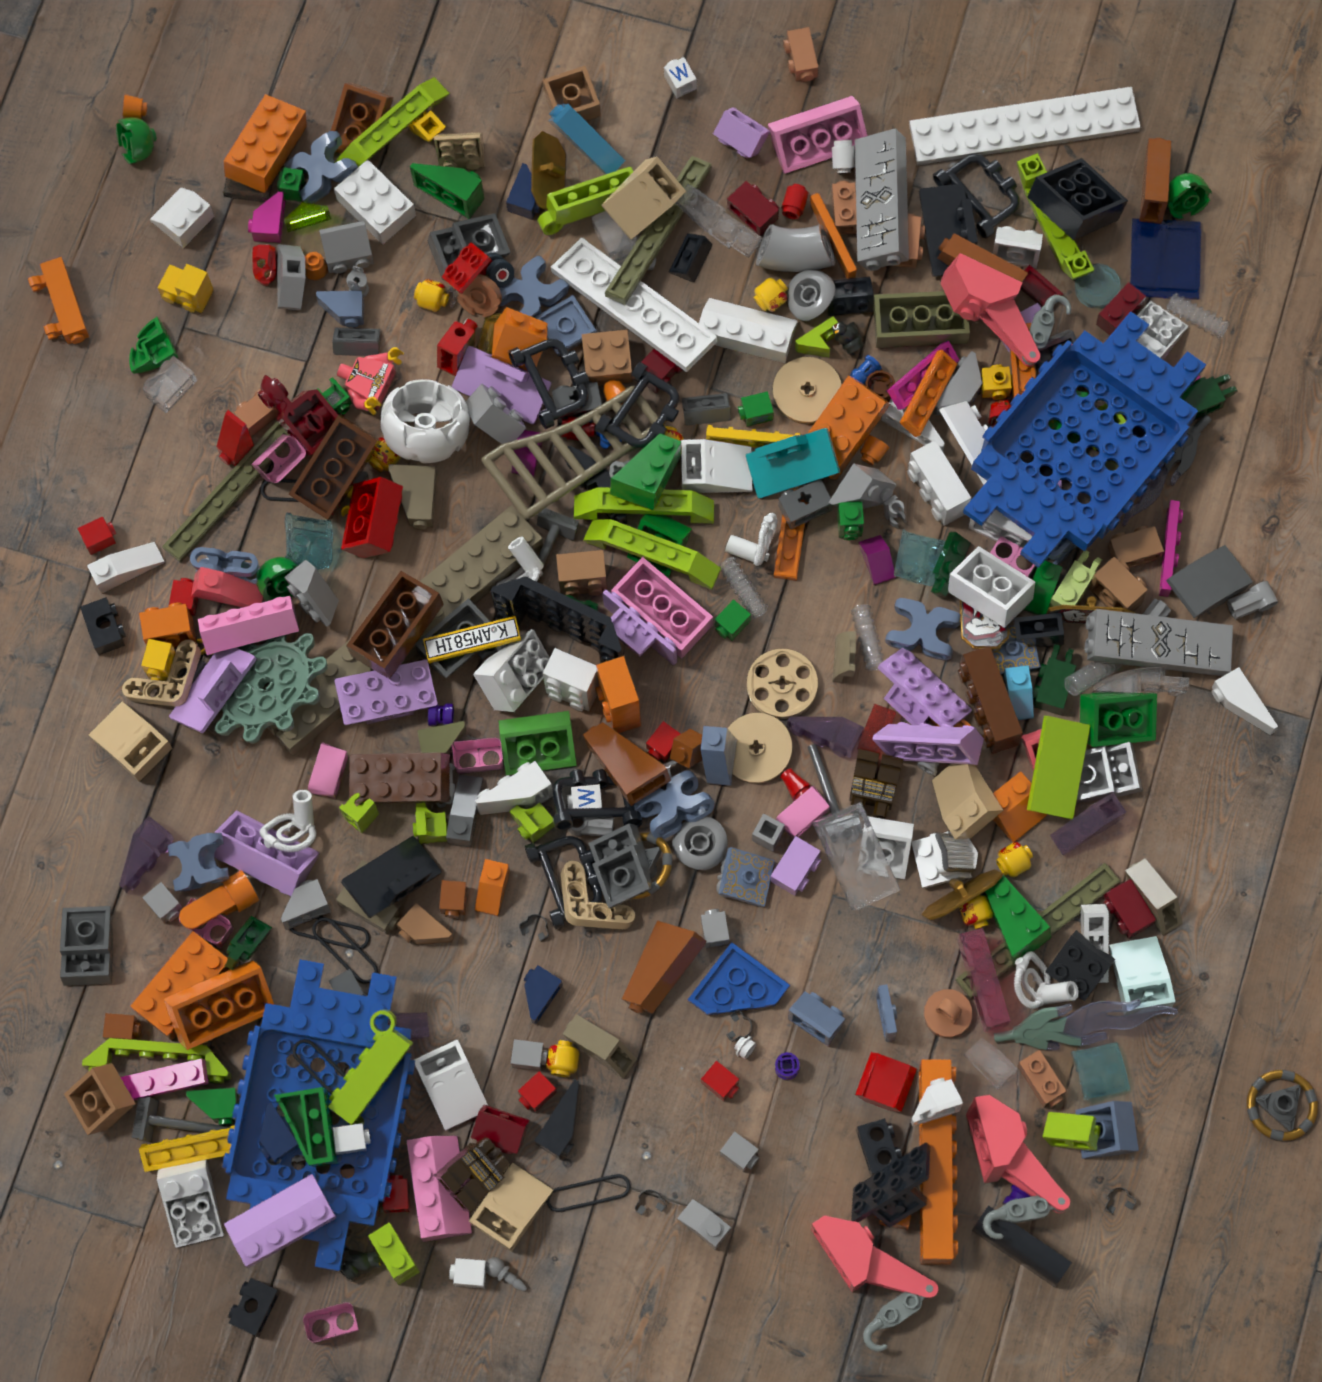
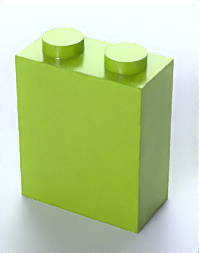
M390 1222L368 1235L398 1285L420 1272Z

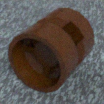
M883 370L871 373L867 377L865 386L887 402L891 400L887 390L895 384L893 376Z

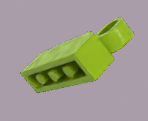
M631 166L547 194L548 211L541 214L538 218V224L545 235L555 234L565 224L606 211L601 205L633 173Z
M379 1010L372 1015L370 1027L376 1033L373 1037V1040L376 1042L371 1049L367 1047L358 1058L361 1061L356 1069L352 1067L343 1078L347 1082L341 1089L337 1087L329 1097V1100L332 1102L328 1108L351 1125L358 1120L413 1045L411 1040L395 1029L397 1020L395 1015L389 1010ZM380 1014L387 1015L390 1018L391 1025L388 1030H380L377 1027L376 1018Z

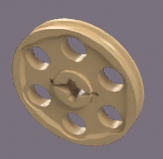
M775 649L768 651L755 660L748 672L747 692L753 706L759 712L780 720L795 718L803 714L812 705L817 694L818 678L814 666L805 656L793 650ZM786 656L790 662L788 666L780 667L776 663L777 658ZM765 667L768 669L769 674L765 678H760L755 674L756 669ZM799 668H806L809 670L810 675L806 679H800L796 672ZM780 679H784L785 683L789 684L785 685V689H780V686L776 685V683L780 682ZM757 690H766L768 698L763 701L756 699L755 693ZM804 690L808 692L809 699L801 702L796 698V693ZM784 701L788 704L789 708L786 712H778L775 709L776 703Z

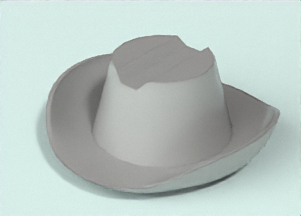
M806 270L798 273L790 281L787 290V303L791 313L802 321H808L819 316L831 303L835 295V284L830 276L820 271Z
M705 816L696 822H683L680 831L673 836L672 845L675 855L683 864L697 870H708L722 861L727 851L728 840L723 826L717 820Z

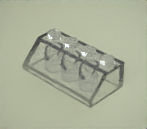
M861 802L832 812L812 822L851 910L858 911L900 891Z

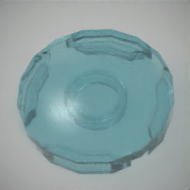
M1099 263L1092 264L1094 272L1076 279L1075 294L1080 302L1087 307L1105 308L1120 292V278L1115 270L1109 266Z

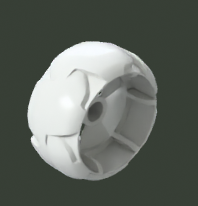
M427 379L409 381L401 388L397 387L392 390L382 406L381 431L385 442L394 453L404 459L420 461L421 463L443 461L449 458L454 451H459L468 437L470 416L467 404L462 395L449 385L447 387ZM415 413H421V414H418L416 417L412 415V414H415ZM404 422H415L414 427H411ZM436 422H450L442 428L435 429Z

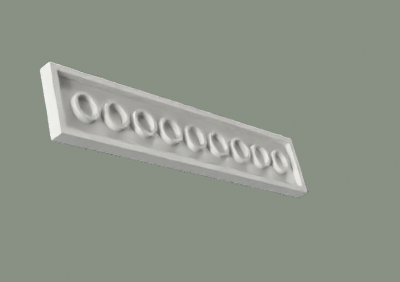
M1132 87L909 121L917 165L962 159L970 154L988 155L1140 131Z

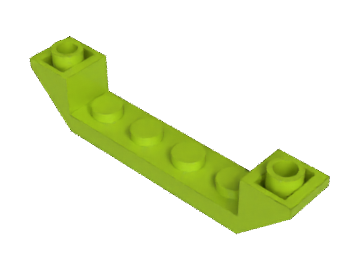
M435 77L419 84L357 137L334 163L344 158L354 160L358 167L361 166L430 107L433 109L449 95V92Z
M1038 153L1017 161L1026 197L1036 177L1047 172ZM1028 199L1061 270L1072 280L1094 272V268L1085 250L1080 252L1075 240L1067 236L1059 226L1052 222L1045 213Z
M598 487L574 496V519L597 520V513L690 516V523L714 524V500L692 490L664 489L654 510L610 495V488Z
M611 519L592 520L583 539L584 542L599 548L606 549V546L609 545L689 575L691 582L711 590L721 571V567L695 550Z
M109 1038L82 1060V1066L89 1071L91 1068L110 1064L113 1052H115L116 1056L129 1057L130 1053L139 1054L140 1058L153 1059L154 1055L163 1056V1059L172 1061L178 1060V1057H186L187 1061L205 1059L209 1082L224 1083V1080H231V1074L207 1045H198L187 1050L181 1043Z

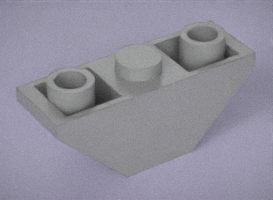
M278 244V309L301 310L305 284V256L300 246Z
M973 351L967 357L963 356L957 365L959 369L955 375L952 374L932 412L933 414L941 415L939 411L941 408L965 401L971 406L981 392L982 379L976 354Z

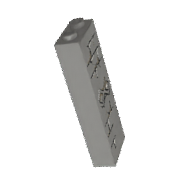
M895 128L855 139L857 262L867 271H876L880 267L888 265H899L901 262L909 260L906 138Z
M1096 609L1087 616L1086 629L1088 630V639L1085 642L1087 660L1224 676L1231 672L1233 625Z

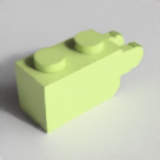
M1083 551L1078 561L1073 563L1053 595L1049 608L1059 605H1078L1089 588L1093 575L1096 573L1102 559L1097 557L1089 569L1083 563L1088 559L1090 552Z

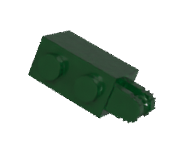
M1229 374L1214 378V376L1208 379L1205 377L1200 378L1181 396V399L1198 410L1194 420L1222 409L1226 398L1238 392L1235 386L1223 391L1220 390L1219 386L1231 380Z
M1055 644L1047 665L1043 663L1041 665L1038 677L1042 678L1040 686L1035 685L1033 699L1036 700L1034 708L1062 715L1076 665L1070 664L1074 649L1069 648L1066 652V660L1063 662L1056 659L1060 651V645Z

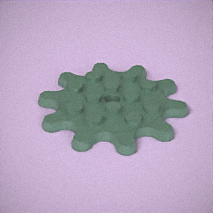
M286 634L268 639L262 645L251 643L237 647L254 655L257 660L221 708L223 716L215 726V731L218 734L227 736L236 728L244 727V740L254 744L260 740L263 731L270 725L276 724L282 731H291L294 727L293 712L303 704L315 705L319 702V691L314 687H310V683L316 676L326 672L328 664L327 660L321 656L314 659L307 658L309 652L315 646L312 634H303L292 643L286 642ZM270 682L269 686L264 690L265 684Z

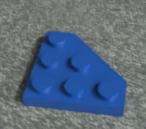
M731 942L688 998V1002L706 1015L776 1006L790 985Z

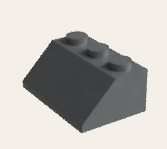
M468 598L416 642V650L424 660L428 661L423 639L489 623L490 621ZM478 651L433 663L428 662V664L447 679Z

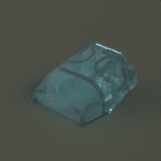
M287 512L284 522L286 532L285 558L291 559L298 566L307 560L317 570L329 567L333 561L331 520L291 515V513Z
M903 529L894 576L918 584L933 586L936 580L934 579L933 571L945 541L913 534Z
M1117 1042L1071 1051V1057H1073V1062L1075 1061L1076 1072H1078L1079 1083H1081L1083 1100L1130 1090L1127 1073Z

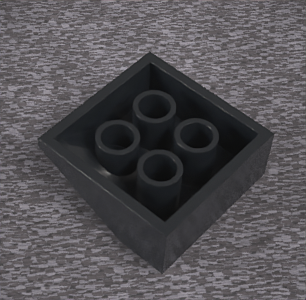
M1082 158L1037 176L1027 196L1036 207L1045 213L1072 240L1119 221L1128 202L1120 192Z

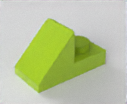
M834 316L795 341V350L798 353L829 358L830 348L824 340L827 342L835 337L832 326L838 322Z

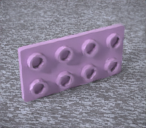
M468 346L453 381L452 388L471 396L481 383L488 388L492 386L501 394L500 399L505 402L509 410H517L523 416L522 420L535 424L538 412H540L543 406V401L529 372L495 359L492 355L475 347ZM542 378L547 390L549 391L552 383Z
M607 590L603 592L604 607L613 614L611 619L618 639L639 657L651 646L674 666L677 663L675 643L668 637H661L657 633L658 629L652 623H645L641 620V615L633 607L628 609L622 603L623 600L615 592L610 593Z
M238 648L214 653L191 685L186 702L175 707L169 717L175 722L204 733L257 658Z
M901 648L878 666V669L894 683L884 697V700L911 725L926 723L931 718L940 727L943 724L955 726L972 711L962 699L909 650Z
M427 660L400 665L390 679L375 670L335 679L344 725L367 721V724L413 715L416 710L437 706Z

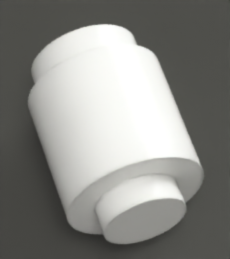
M852 140L834 141L832 165L833 169L837 168V173L851 172V168L855 167V149L852 146Z

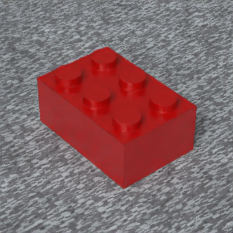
M383 477L354 484L341 550L361 558L391 552L394 544V531L398 523L399 506L402 502V485Z

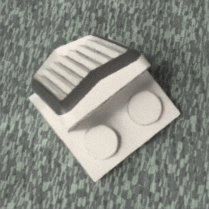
M947 831L944 833H933L929 837L911 841L921 884L924 889L944 883L949 884L952 878L960 881L972 878L971 873H974L977 867L978 851L969 838L955 839L952 833Z

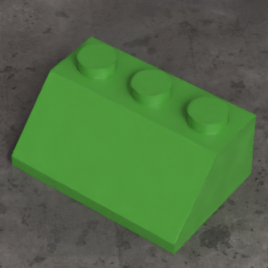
M569 711L498 720L506 775L516 774L520 766L527 762L531 764L536 761L541 770L577 766Z

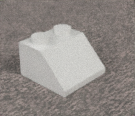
M180 188L154 214L150 221L184 248L209 223L214 214L211 205L195 192Z
M1009 226L997 227L993 254L1013 265L1024 267L1031 265L1033 268H1037L1043 234H1038L1033 230L1019 231Z
M866 816L857 871L905 879L914 824Z

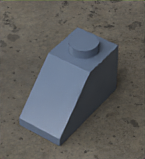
M362 290L316 291L318 304L340 325L350 328L364 325V296Z

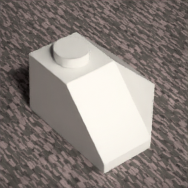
M939 1078L930 1082L931 1086L927 1087L912 1117V1127L960 1111L963 1103L951 1079L945 1081L944 1078Z

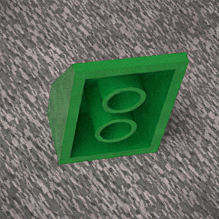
M417 163L410 165L413 185L467 219L473 216L485 199L481 177L473 171L468 172L463 168Z
M1099 692L1080 694V723L1090 725L1088 745L1098 747L1156 740V693Z

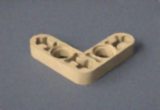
M192 640L182 641L177 647L167 681L130 678L122 686L123 694L130 701L174 707L184 704L188 698L200 659V647ZM191 648H192V649H193L192 652H188L187 655H186L185 652H186V651H190ZM183 668H187L186 675L178 678V672ZM136 686H137L140 690H142L143 693H142L141 691H139V690H134V689L136 688ZM159 687V694L155 697H150L151 690Z
M569 861L564 865L561 871L565 918L570 924L610 929H627L631 926L635 919V912L631 907L619 904L610 909L607 903L588 902L584 867L577 861ZM575 889L579 891L581 896L574 897L570 894L569 890ZM576 905H578V907H577V913H576V912H573L574 909H575V907H576ZM600 911L604 913L606 919L597 918L594 912Z

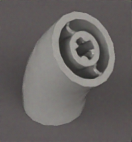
M820 224L798 229L770 225L761 241L756 258V266L782 272L820 270L834 266L836 263L828 235Z

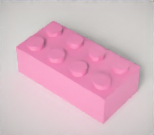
M643 557L611 590V593L615 592L622 598V603L628 609L633 607L641 615V620L645 623H652L658 629L657 633L661 637L671 639L675 643L677 655L681 659L713 626V616Z

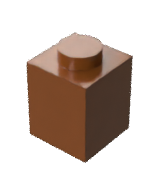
M688 729L675 737L670 759L687 768H691L702 761V734Z
M442 880L439 906L441 914H445L447 918H459V915H465L466 882Z
M105 1013L103 1038L106 1041L109 1038L136 1040V1037H140L141 1022H138L135 1015Z

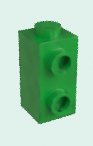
M862 501L841 502L838 504L837 523L839 538L851 541L862 537L864 527Z

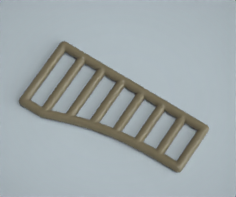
M635 386L628 387L609 401L569 423L543 433L504 443L482 457L483 465L524 519H530L636 448L627 443L623 445L617 437L606 432L604 436L615 451L603 457L581 428V426L591 421L597 425L601 416L612 409L617 414L621 408V403L626 401ZM640 395L636 404L653 424L658 419V416L644 397ZM628 414L623 420V424L635 438L642 439L648 434L650 427L641 432ZM573 431L596 463L585 470L560 438L561 435ZM551 440L577 476L566 483L537 443ZM528 447L558 489L546 495L513 450ZM505 454L539 500L531 507H526L493 461Z

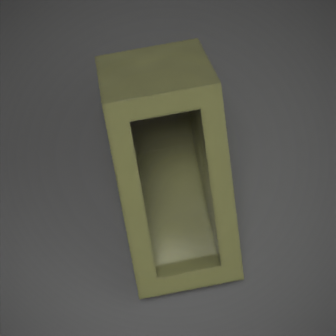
M464 721L417 730L421 753H445L451 755L453 752L452 744L454 746V742H460L466 733Z

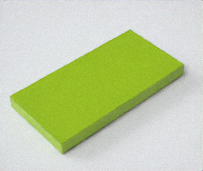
M1044 716L1027 810L1073 819L1090 725L1052 716Z

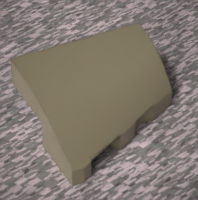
M855 631L843 632L835 637L832 682L842 683L843 676L853 677L856 654Z

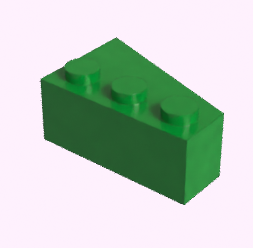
M663 434L656 436L611 478L610 495L654 510L680 459L681 441Z
M1004 875L994 886L985 891L994 914V920L1014 967L1016 966L1015 961L1018 958L1023 957L1029 951L1034 952L1052 938L1050 926Z
M324 1087L274 1095L307 1164L311 1167L337 1164L331 1110L328 1108L330 1105L328 1090Z

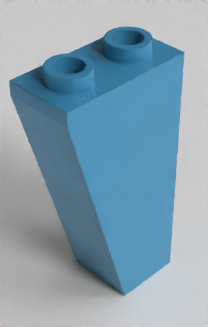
M558 104L549 113L551 118L548 121L605 175L617 171L625 162L569 104Z

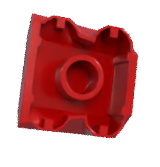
M871 1052L855 1095L863 1101L883 1109L902 1112L917 1069L882 1054Z

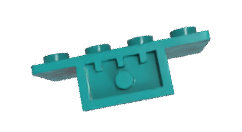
M828 428L804 435H795L756 448L755 451L746 454L758 498L770 496L840 473Z

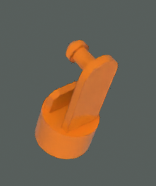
M242 870L231 875L228 880L221 882L222 885L185 906L179 914L181 924L187 929H196L222 913L226 916L236 910L240 913L259 902V896L245 872Z

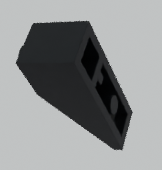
M574 1079L534 1140L537 1146L561 1160L563 1155L567 1157L574 1147L572 1141L574 1139L580 1088L579 1081Z

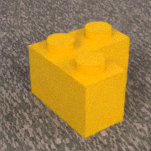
M169 264L157 287L164 301L170 304L176 302L187 311H197L200 313L203 312L214 291L208 273L189 264H186L184 270Z

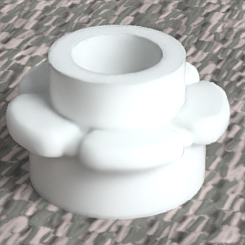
M751 1036L746 1039L741 1037L736 1043L734 1049L737 1050V1057L741 1056L746 1059L753 1052L756 1043L751 1040Z

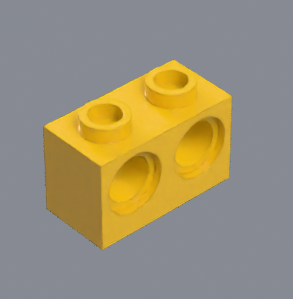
M148 639L141 666L150 680L167 681L176 653L171 643Z

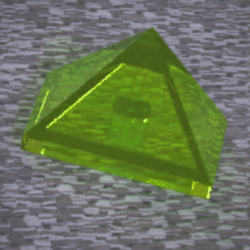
M302 202L284 221L289 233L331 220L328 206Z

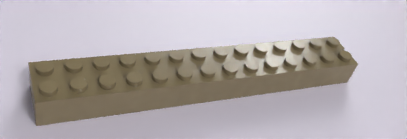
M512 505L420 581L439 592L444 605L419 640L468 598L475 605L491 591L493 586H496L497 583L510 576L521 566L508 549L512 541L519 537H524L535 553L542 549V537ZM349 641L326 659L328 669L325 673L316 676L310 683V687H314L319 691V702L315 705L303 704L293 712L294 727L289 732L280 730L276 724L267 727L276 738L278 737L280 743L292 756L296 755L342 716L335 679L374 671L351 657L346 647ZM415 645L411 649L409 654L406 656V658L403 660L401 665L406 663L410 658H412L417 653Z

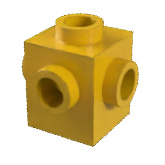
M997 364L992 365L990 368H982V398L993 397L995 400H1001L1009 397L1013 388L1010 366L1004 367Z

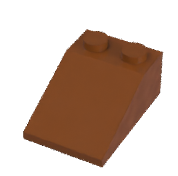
M345 83L331 131L338 132L342 138V145L335 152L342 154L357 137L390 110L393 97L354 83Z

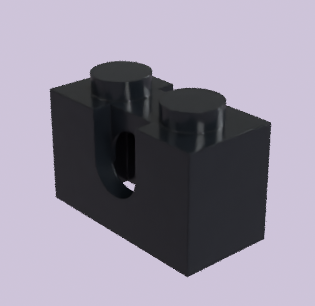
M107 597L80 606L94 649L98 655L125 646L123 638L127 636L123 625H117L115 617H118L119 613L115 603L110 604ZM111 622L110 627L100 629L103 623Z
M250 1278L249 1282L245 1281L239 1292V1295L242 1296L239 1304H234L228 1314V1318H230L229 1324L259 1338L281 1292L254 1278ZM251 1300H256L258 1302L257 1310L253 1313H248L246 1310L247 1303Z

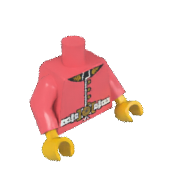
M393 347L387 353L369 355L364 358L358 357L353 367L343 363L339 366L337 376L346 379L345 388L347 394L357 409L369 411L372 415L376 414L375 410L378 411L396 374L395 367L391 363L394 362L400 365L402 361L397 357L404 355V352L397 347Z

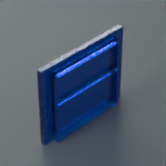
M1132 218L1130 284L1146 297L1199 300L1201 222L1163 220L1162 224L1142 222L1139 219Z

